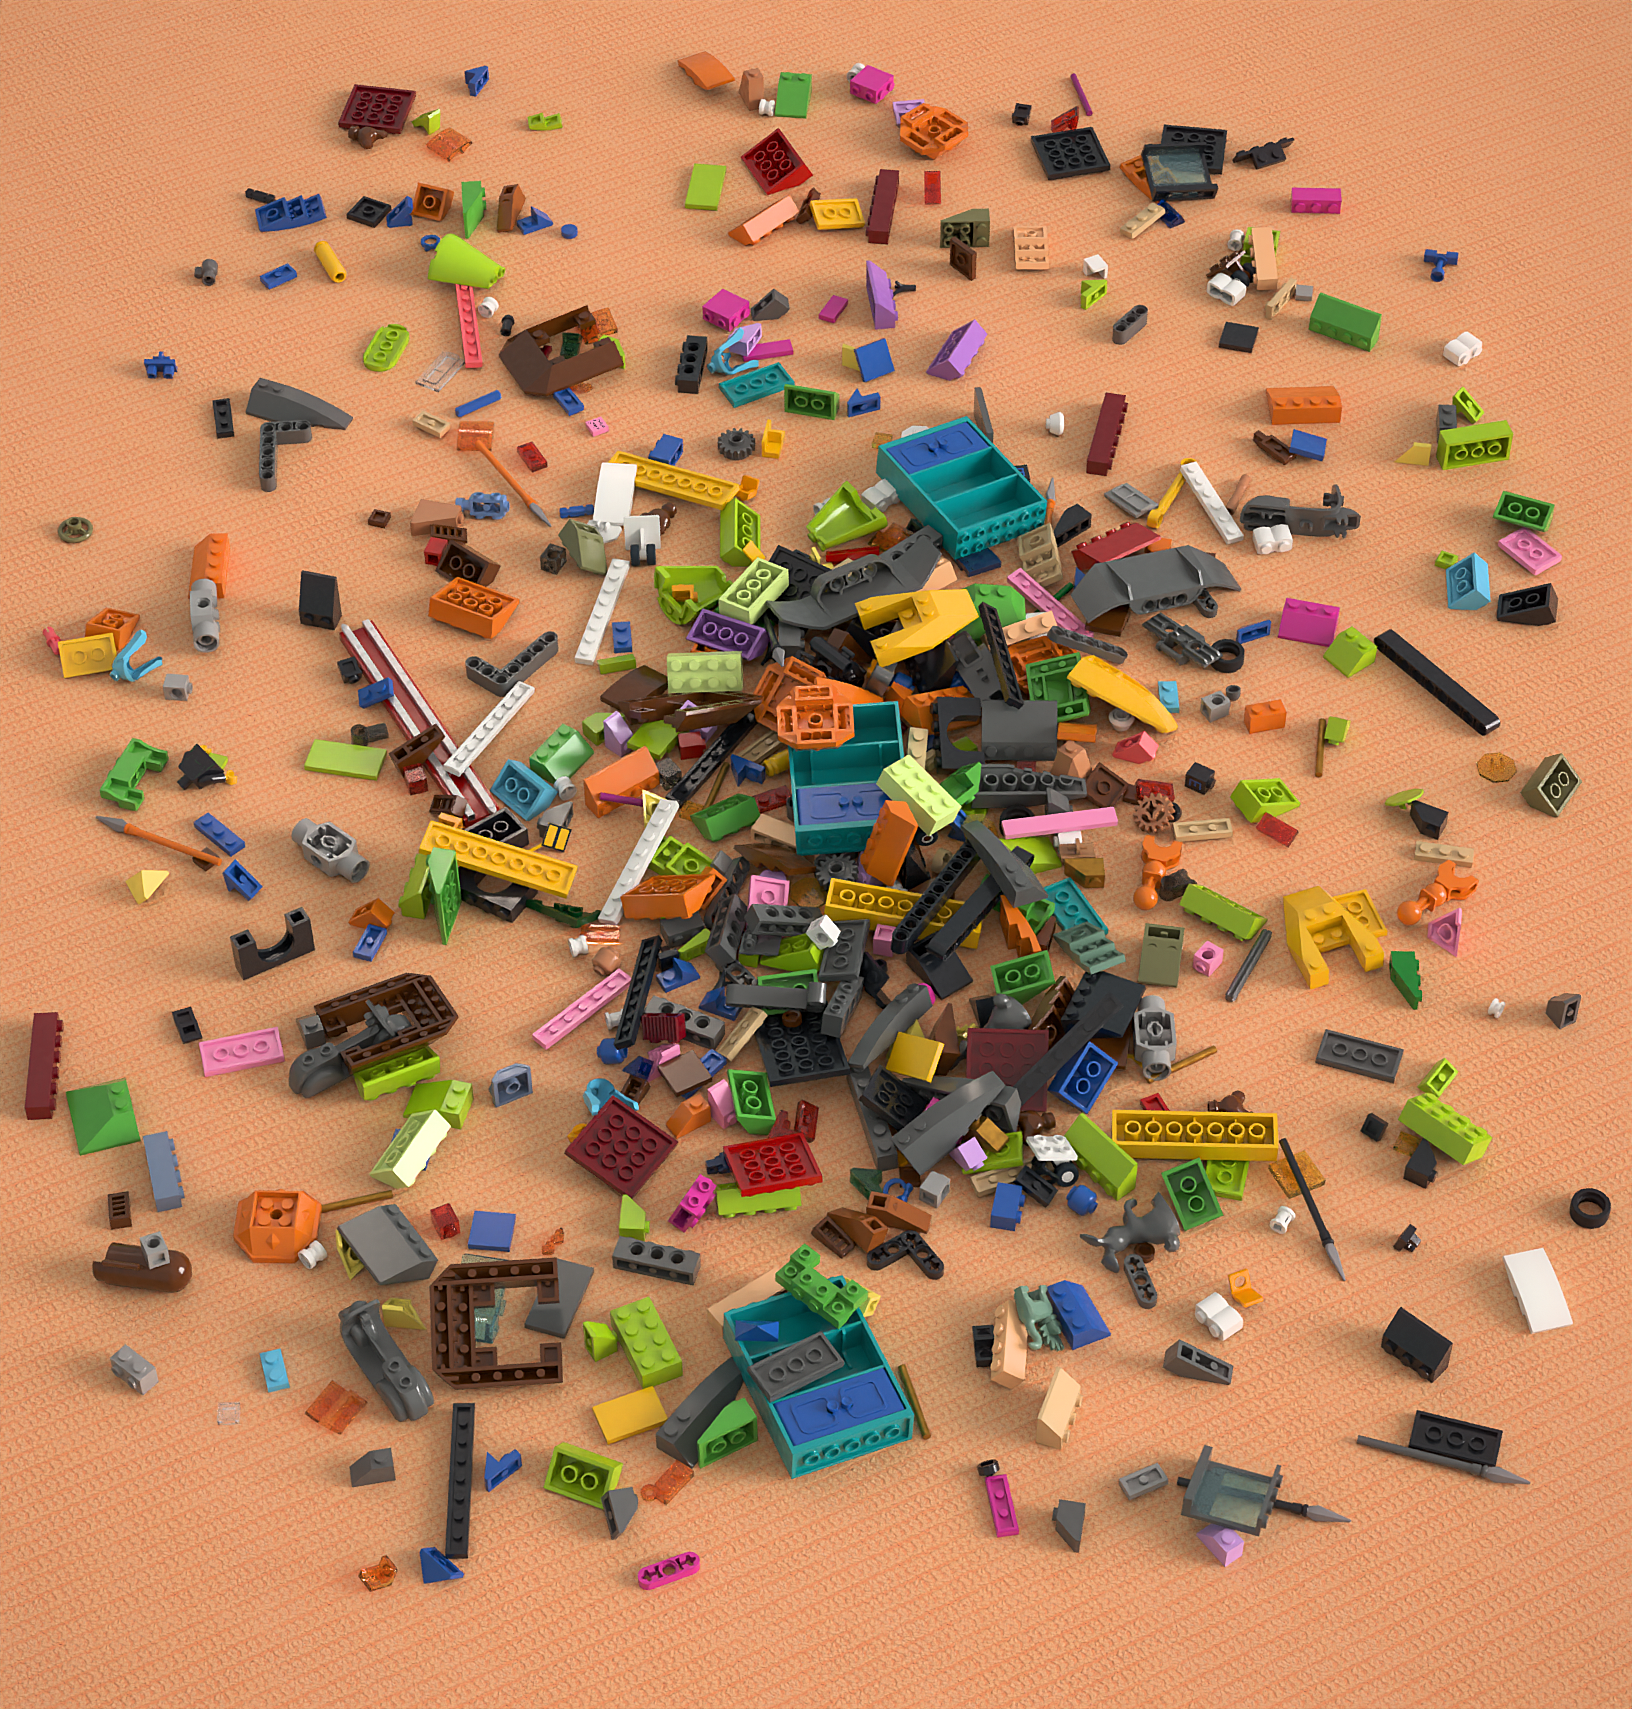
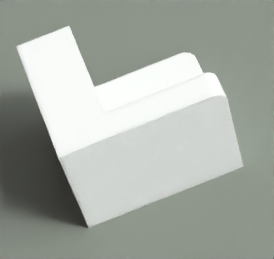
M1098 254L1084 259L1083 273L1086 276L1098 272L1105 279L1108 275V265Z

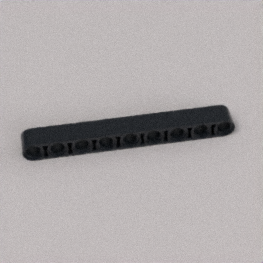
M1389 629L1374 638V644L1381 653L1480 735L1485 736L1500 727V720L1496 714L1395 631Z
M968 839L893 931L890 947L895 954H905L980 861L981 858Z
M1019 846L1012 850L1028 867L1032 865L1035 858L1034 854ZM991 874L931 939L927 947L928 953L942 961H946L1000 901V895H1004Z

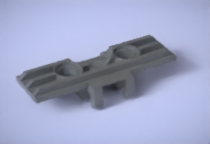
M1161 612L1142 624L1144 628L1161 639L1156 644V650L1163 651L1176 660L1178 665H1183L1191 659L1205 668L1223 656L1222 653L1205 642L1203 635L1188 625L1182 627ZM1171 629L1173 632H1166L1165 630ZM1179 644L1183 648L1182 654L1177 653L1172 648Z

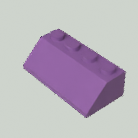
M870 260L866 261V288L875 330L895 328V321H898V312L894 311L896 310L895 300H892L890 278L887 279V274L884 270Z
M974 319L952 331L926 370V373L949 381L963 376L965 368L971 364V359L978 353V348L985 342L984 339L987 336L985 330Z
M703 608L686 637L688 641L721 652L742 651V659L748 661L763 655L770 642L764 628Z

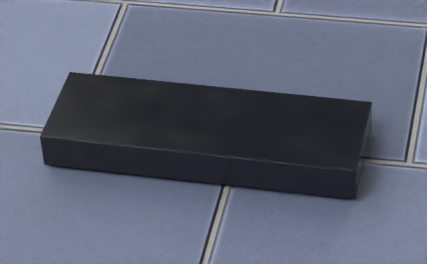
M230 398L212 400L217 439L235 437Z

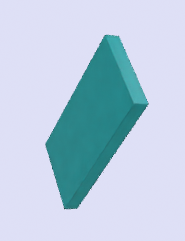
M778 362L719 383V389L731 405L736 408L783 391L785 384L795 385V382Z
M1071 877L1043 887L1048 894L1046 900L1055 903V911L1051 916L1056 918V923L1062 931L1084 922H1089L1104 930L1105 935L1108 934L1109 929Z

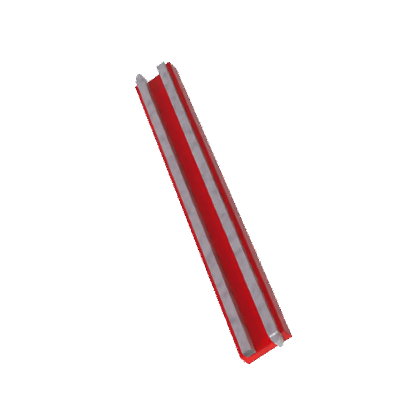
M369 619L362 621L363 627L351 631L346 624H342V632L339 633L340 641L350 656H355L358 667L362 670V674L371 685L388 677L393 680L394 696L381 702L406 740L409 741L434 724H437L446 737L423 765L443 795H458L467 799L468 802L464 815L459 817L462 818L465 828L499 811L498 804L471 765L460 777L443 770V765L459 747L375 623Z

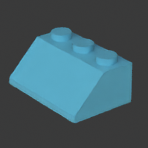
M1475 552L1446 569L1448 608L1477 610L1491 602L1488 564Z
M510 759L507 760L490 789V792L526 821H530L549 808L558 793L557 790L522 762Z

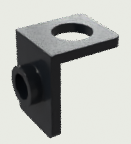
M1036 1156L1033 1157L1031 1169L1039 1176L1043 1174L1050 1176L1051 1180L1046 1181L1051 1185L1059 1181L1060 1177L1045 1167L1046 1161H1039Z

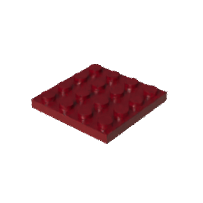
M354 84L339 119V128L350 129L351 126H358L361 129L363 127H372L376 130H384L387 133L401 134L415 100L416 91Z
M968 1028L966 1078L977 1079L993 1071L1005 1086L1013 1087L1048 1052L1049 1030ZM1047 1082L1020 1108V1111L1047 1112Z
M612 1095L598 1111V1114L592 1118L567 1147L564 1154L622 1196L623 1194L628 1195L633 1199L676 1148L678 1141Z

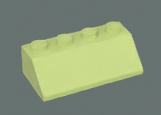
M436 1110L411 1114L369 1175L396 1189L410 1187L415 1182L416 1175L425 1168L428 1158L436 1152L439 1142L447 1136L446 1132L451 1126Z

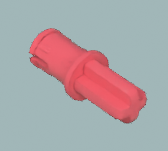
M47 627L49 632L45 628L43 635L47 640V645L51 647L55 655H60L58 642L61 641L60 637L56 635L52 627Z

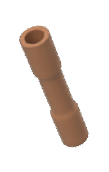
M1247 474L1241 476L1232 497L1226 505V509L1231 516L1235 513L1239 501L1251 481V477Z

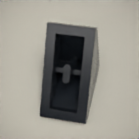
M989 994L969 998L980 1028H984L988 1023L994 1007V996Z

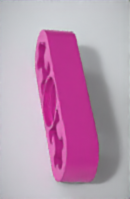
M685 1552L644 1567L638 1572V1584L644 1590H652L693 1575L700 1568L699 1556L694 1552ZM690 1560L693 1565L689 1566V1564H686V1561ZM672 1567L675 1569V1572L671 1575H666L663 1573V1569ZM648 1576L651 1578V1581H647L644 1577Z

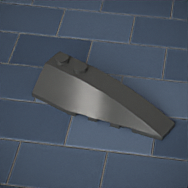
M259 378L252 387L246 408L247 415L271 422L307 420L310 422L311 427L323 425V428L345 430L353 420L351 415L316 396L263 378Z
M981 764L979 791L974 795L975 799L971 801V808L1045 805L1046 788H1052L1066 796L1068 801L1087 796L1086 782L1083 778L1062 774L1055 776L1047 771L1040 773L1026 767L1024 769L1014 768V765Z
M978 820L961 825L960 828L1013 908L1048 898L1047 892L1031 868L1004 845L985 825Z
M916 983L910 984L886 1006L858 1043L848 1061L849 1067L865 1069L896 1040L898 1032L904 1033L914 1024L916 1019L918 1020L933 1006L927 986Z
M991 1071L939 1100L890 1139L921 1176L957 1146L956 1142L962 1135H966L969 1131V1126L974 1120L977 1121L982 1115V1110L986 1105L989 1106L1005 1087V1084Z
M933 1077L930 1083L916 1078H903L902 1082L928 1101L927 1104H929L933 1097L941 1100L975 1079ZM1005 1086L989 1106L986 1105L981 1112L982 1116L988 1117L1003 1132L1012 1133L1017 1131L1021 1100L1017 1088Z
M730 1357L706 1377L656 1433L657 1448L691 1469L698 1462L697 1441L724 1407L735 1401L736 1395L744 1382L733 1357Z

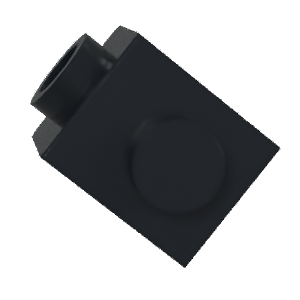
M1016 103L1014 113H1012V123L1020 126L1028 125L1032 105Z
M355 656L337 661L344 684L348 682L353 684L362 678V670L359 669Z

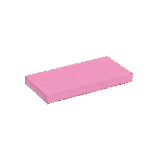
M278 1027L199 1042L205 1077L285 1061Z

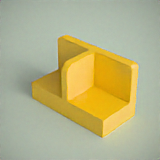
M770 419L767 420L762 438V457L779 459L785 431L771 429Z

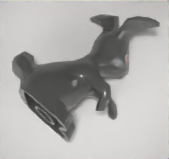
M997 993L993 997L994 1007L991 1016L984 1028L1028 1030L1032 1020L1027 1010L1011 996ZM962 1040L960 1042V1055L950 1070L954 1069L961 1060L967 1059V1041Z
M1159 1192L1151 1201L1154 1207L1152 1211L1142 1217H1136L1132 1212V1208L1137 1205L1136 1199L1127 1200L1124 1204V1225L1110 1227L1101 1239L1088 1234H1080V1238L1087 1244L1095 1247H1104V1256L1101 1263L1106 1269L1114 1273L1119 1272V1264L1114 1254L1124 1251L1129 1244L1146 1242L1156 1245L1165 1244L1164 1248L1168 1252H1176L1179 1249L1180 1240L1178 1236L1180 1235V1227L1178 1221Z

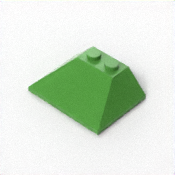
M975 583L963 588L967 589L979 617L957 631L955 636L963 631H967L974 641L982 642L980 637L985 634L978 608L982 602L997 609L1002 628L1026 620L1025 598L1011 586Z
M1079 652L1025 665L1030 700H1057V723L1089 716L1091 711L1089 694L1086 693L1087 690L1082 687L1077 688L1073 686L1071 680L1067 679L1068 674L1081 660Z
M980 762L961 766L939 785L960 805L968 804L975 799L974 795L979 791L982 765Z
M126 1078L66 1092L80 1156L141 1141Z

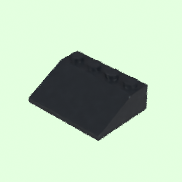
M948 638L931 650L903 660L919 694L950 688L959 663V659Z
M1099 971L1092 975L1085 972L1060 1020L1065 1035L1110 991L1124 1006L1091 1039L1122 1038L1146 987L1104 971Z

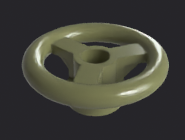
M71 517L63 521L58 527L59 537L68 543L82 542L88 539L93 532L92 523L82 517ZM81 523L87 525L88 530H84ZM67 526L68 529L63 533V529ZM76 534L82 535V536L76 537V538H70V537H69V536H71V535H76Z

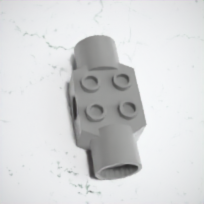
M199 579L192 584L191 591H189L193 644L198 651L208 653L215 651L219 647L220 625L219 622H216V620H219V610L215 609L217 607V586L212 580Z
M305 818L295 825L291 837L294 842L303 848L304 858L330 877L341 874L353 883H357L365 877L370 863L358 854L357 842L353 837L330 821L317 825L310 819Z
M1149 995L1141 998L1137 1007L1138 1012L1134 1013L1133 1016L1134 1058L1142 1062L1143 1075L1147 1079H1153L1150 1077L1153 1073L1162 1072L1159 1077L1153 1079L1154 1081H1159L1170 1076V1061L1175 1060L1177 1046L1174 1013L1166 1011L1165 1001L1159 996Z

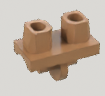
M1075 838L1073 844H1059L1060 860L1063 866L1065 859L1096 858L1093 842L1080 843L1079 838Z

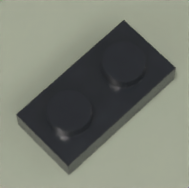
M1027 1165L1021 1169L1013 1181L1015 1185L1022 1186L1024 1192L1045 1208L1058 1191Z

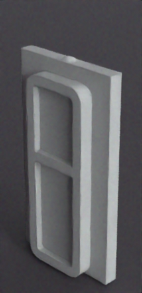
M1128 483L1121 484L1104 493L1107 499L1135 518L1159 507L1156 502Z

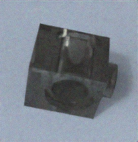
M551 543L540 556L541 570L555 575L558 574L567 562L566 548Z
M669 757L656 763L659 770L660 785L666 791L672 789L682 778L681 769Z

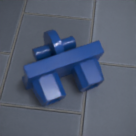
M160 351L158 356H153V359H144L148 378H157V372H163L164 378L172 379L174 372L178 370L175 359H170V356H164L163 351Z

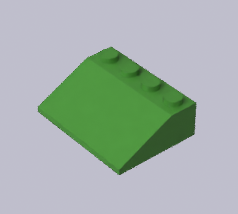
M433 847L431 854H428L426 858V866L429 867L427 877L430 879L431 904L434 907L443 945H447L462 903L457 856L455 850Z

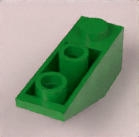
M1391 951L1389 960L1390 979L1412 1009L1417 1010L1418 1002H1422V990L1418 988L1421 984V976L1417 975L1419 959H1415V951Z

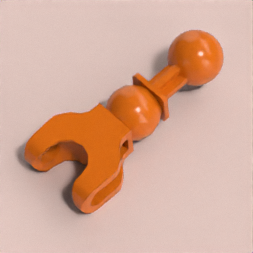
M1145 836L1141 859L1145 863L1142 869L1143 886L1136 889L1133 895V901L1137 908L1150 910L1156 906L1158 895L1155 888L1160 889L1161 882L1165 879L1168 869L1178 866L1183 842L1173 841L1171 846L1160 847L1154 842L1155 836Z
M1447 860L1439 865L1438 875L1434 883L1428 884L1420 890L1417 901L1408 900L1399 905L1397 917L1405 925H1414L1419 922L1422 911L1426 908L1432 912L1435 910V907L1443 905L1445 901L1467 899L1476 891L1479 880L1472 875L1465 878L1455 876V866L1457 864Z

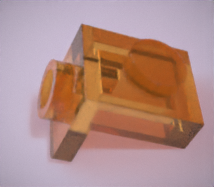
M385 1555L382 1556L379 1565L360 1570L358 1577L367 1589L372 1592L391 1586L398 1569L389 1557Z

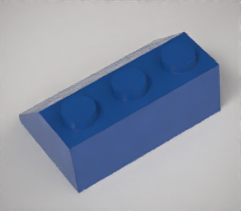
M1088 1041L1059 1069L1047 1091L1064 1103L1088 1114L1118 1062Z
M1063 1280L1047 1286L1046 1295L1053 1308V1314L1057 1315L1056 1320L1062 1325V1333L1072 1350L1111 1336L1109 1329L1083 1285Z

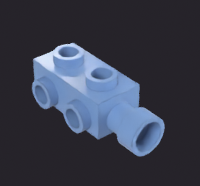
M475 492L470 496L469 500L456 498L455 505L461 506L462 512L470 510V515H474L476 519L492 516V519L498 520L504 517L510 508L506 495H501L500 493L484 494L482 492Z

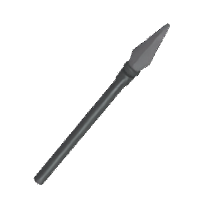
M1358 1435L1357 1444L1471 1472V1474L1477 1476L1481 1475L1482 1478H1488L1494 1483L1530 1484V1481L1498 1466L1488 1467L1487 1465L1471 1464Z

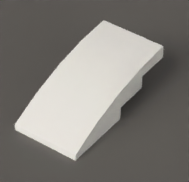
M602 462L597 486L593 524H596L600 519L601 524L604 525L608 521L610 525L624 526V517L631 514L637 465Z
M1543 1248L1502 1257L1513 1295L1518 1299L1522 1316H1526L1531 1334L1567 1327L1573 1324L1560 1284Z

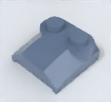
M515 1063L496 1072L489 1087V1092L496 1108L533 1093L529 1065Z

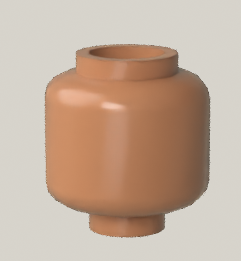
M610 946L600 948L592 959L593 970L600 976L604 974L610 976L621 964L620 953Z

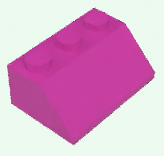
M1286 598L1278 638L1329 647L1334 641L1340 607Z

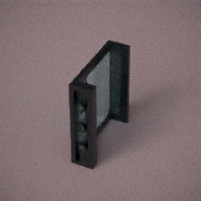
M1206 142L1144 145L1141 158L1152 201L1215 199L1218 185L1212 184L1204 156Z

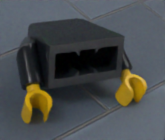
M196 744L190 751L184 753L178 768L185 775L177 783L184 790L192 783L199 789H202L205 786L224 783L225 781L229 785H234L237 783V776H234L232 770L227 771L225 775L223 769L209 756L212 753L211 748L207 749L206 745L199 746Z

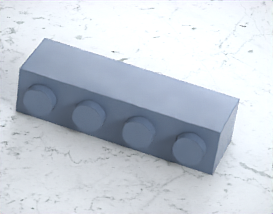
M167 1131L143 1136L157 1211L162 1212L182 1207L181 1199L185 1198L183 1187H178V1183L182 1181L180 1171H175L178 1161L176 1154L172 1155V1151L175 1150L173 1138L169 1139Z

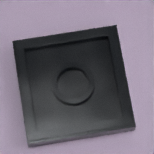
M363 196L346 216L349 220L375 228L392 208L389 204Z
M1226 322L1219 341V347L1252 353L1259 327Z

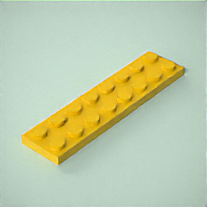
M617 451L608 461V463L637 465L635 486L722 511L726 504L740 490L737 483L622 451Z
M432 820L429 823L418 852L423 855H430L433 847L455 850L457 865L565 899H567L578 869L576 865Z

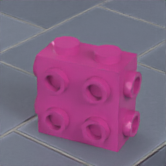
M867 65L850 80V94L877 104L893 90L895 85L894 75Z
M725 289L720 290L702 306L704 320L729 332L750 314L749 301Z
M700 1174L668 1222L684 1233L688 1227L693 1229L716 1196L713 1191L717 1185L709 1178Z

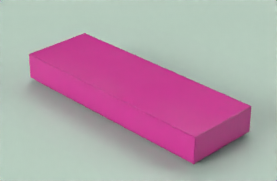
M790 339L756 344L748 356L742 355L744 362L793 355V347Z
M1007 1475L985 1477V1486L997 1538L1019 1535Z

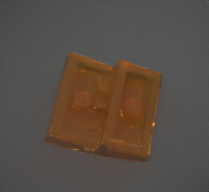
M449 127L435 135L426 146L450 162L458 152L463 154L472 144V141Z
M609 307L592 312L591 314L596 320V325L580 330L585 345L597 342L603 334L611 335L618 333Z
M460 421L457 451H480L475 445L477 440H480L489 451H492L494 422Z
M893 522L884 533L878 531L868 542V545L871 547L879 546L880 552L884 553L914 533Z
M332 1380L306 1410L305 1415L325 1428L341 1435L368 1402L351 1389L348 1392Z

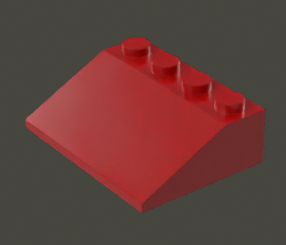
M779 128L741 156V159L767 195L801 185L813 176Z
M1130 522L1121 524L1118 530L1113 528L1106 531L1105 536L1101 537V535L1091 538L1089 543L1082 542L1076 545L1077 549L1072 550L1071 553L1079 570L1091 569L1094 564L1117 560L1161 540V536L1139 523L1130 524Z

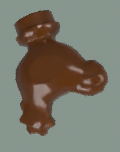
M351 126L348 131V137L353 141L358 140L364 149H371L376 140L384 139L388 135L384 130H376L372 127L360 129L358 126Z
M668 502L663 504L661 509H653L649 513H642L640 516L659 515L661 536L670 527V518L675 516L677 509L672 503Z
M1239 1090L1224 1097L1221 1102L1213 1100L1208 1101L1207 1104L1208 1112L1253 1113V1111L1249 1112L1243 1108L1242 1104L1245 1100V1094Z
M1033 1110L1020 1112L1018 1125L1022 1131L1023 1144L1029 1146L1026 1142L1027 1137L1040 1135L1043 1129L1050 1131L1056 1127V1120L1052 1112H1044L1041 1116Z

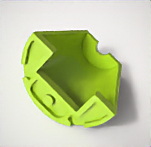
M449 233L440 240L435 249L437 253L434 259H431L428 279L489 289L497 280L504 276L505 268L459 236Z
M845 481L808 523L806 528L809 531V534H807L809 539L813 543L817 542V546L823 552L826 549L882 530L888 526L886 516L875 507L871 510L864 504L857 490L848 481Z
M657 566L654 571V588H658L659 597H657L658 603L667 618L679 625L690 623L696 619L702 608L709 610L719 603L718 599L733 584L731 580L726 581L725 573L718 566ZM672 585H694V592L698 594V603H694L691 599L685 600V602H677L672 597Z

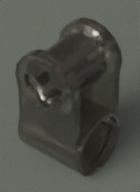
M1180 869L1161 879L1159 896L1164 901H1173L1184 895L1188 884H1197V882L1188 876V872L1185 869Z

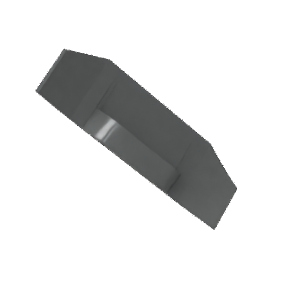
M922 535L913 546L893 561L887 562L875 554L866 555L819 575L812 584L810 596L795 601L766 600V605L783 623L809 629L827 630L857 617L858 612L855 606L857 602L870 597L910 593L923 589L942 553Z
M1186 545L1094 564L1071 593V597L1087 622L1090 623L1098 616L1120 605L1126 604L1133 612L1141 615L1189 605L1198 598L1203 588L1220 586L1240 592L1241 587L1223 562L1202 550Z

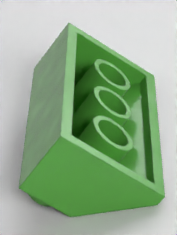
M1320 292L1310 316L1309 330L1370 352L1379 339L1382 314Z

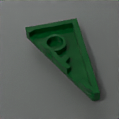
M526 900V907L552 917L558 922L569 924L572 928H580L585 924L598 920L601 910H596L592 913L583 912V907L554 903V907L543 905L542 900Z

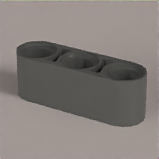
M1136 305L1113 325L1112 341L1118 345L1125 344L1147 324L1148 308L1144 305Z

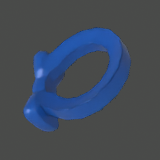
M426 235L421 239V246L426 252L436 249L440 238L436 235ZM435 239L436 243L426 244L425 240Z
M893 1178L886 1182L883 1193L888 1194L889 1188L893 1184H901L905 1191L903 1195L897 1198L907 1203L913 1186L910 1183L906 1184L900 1178Z

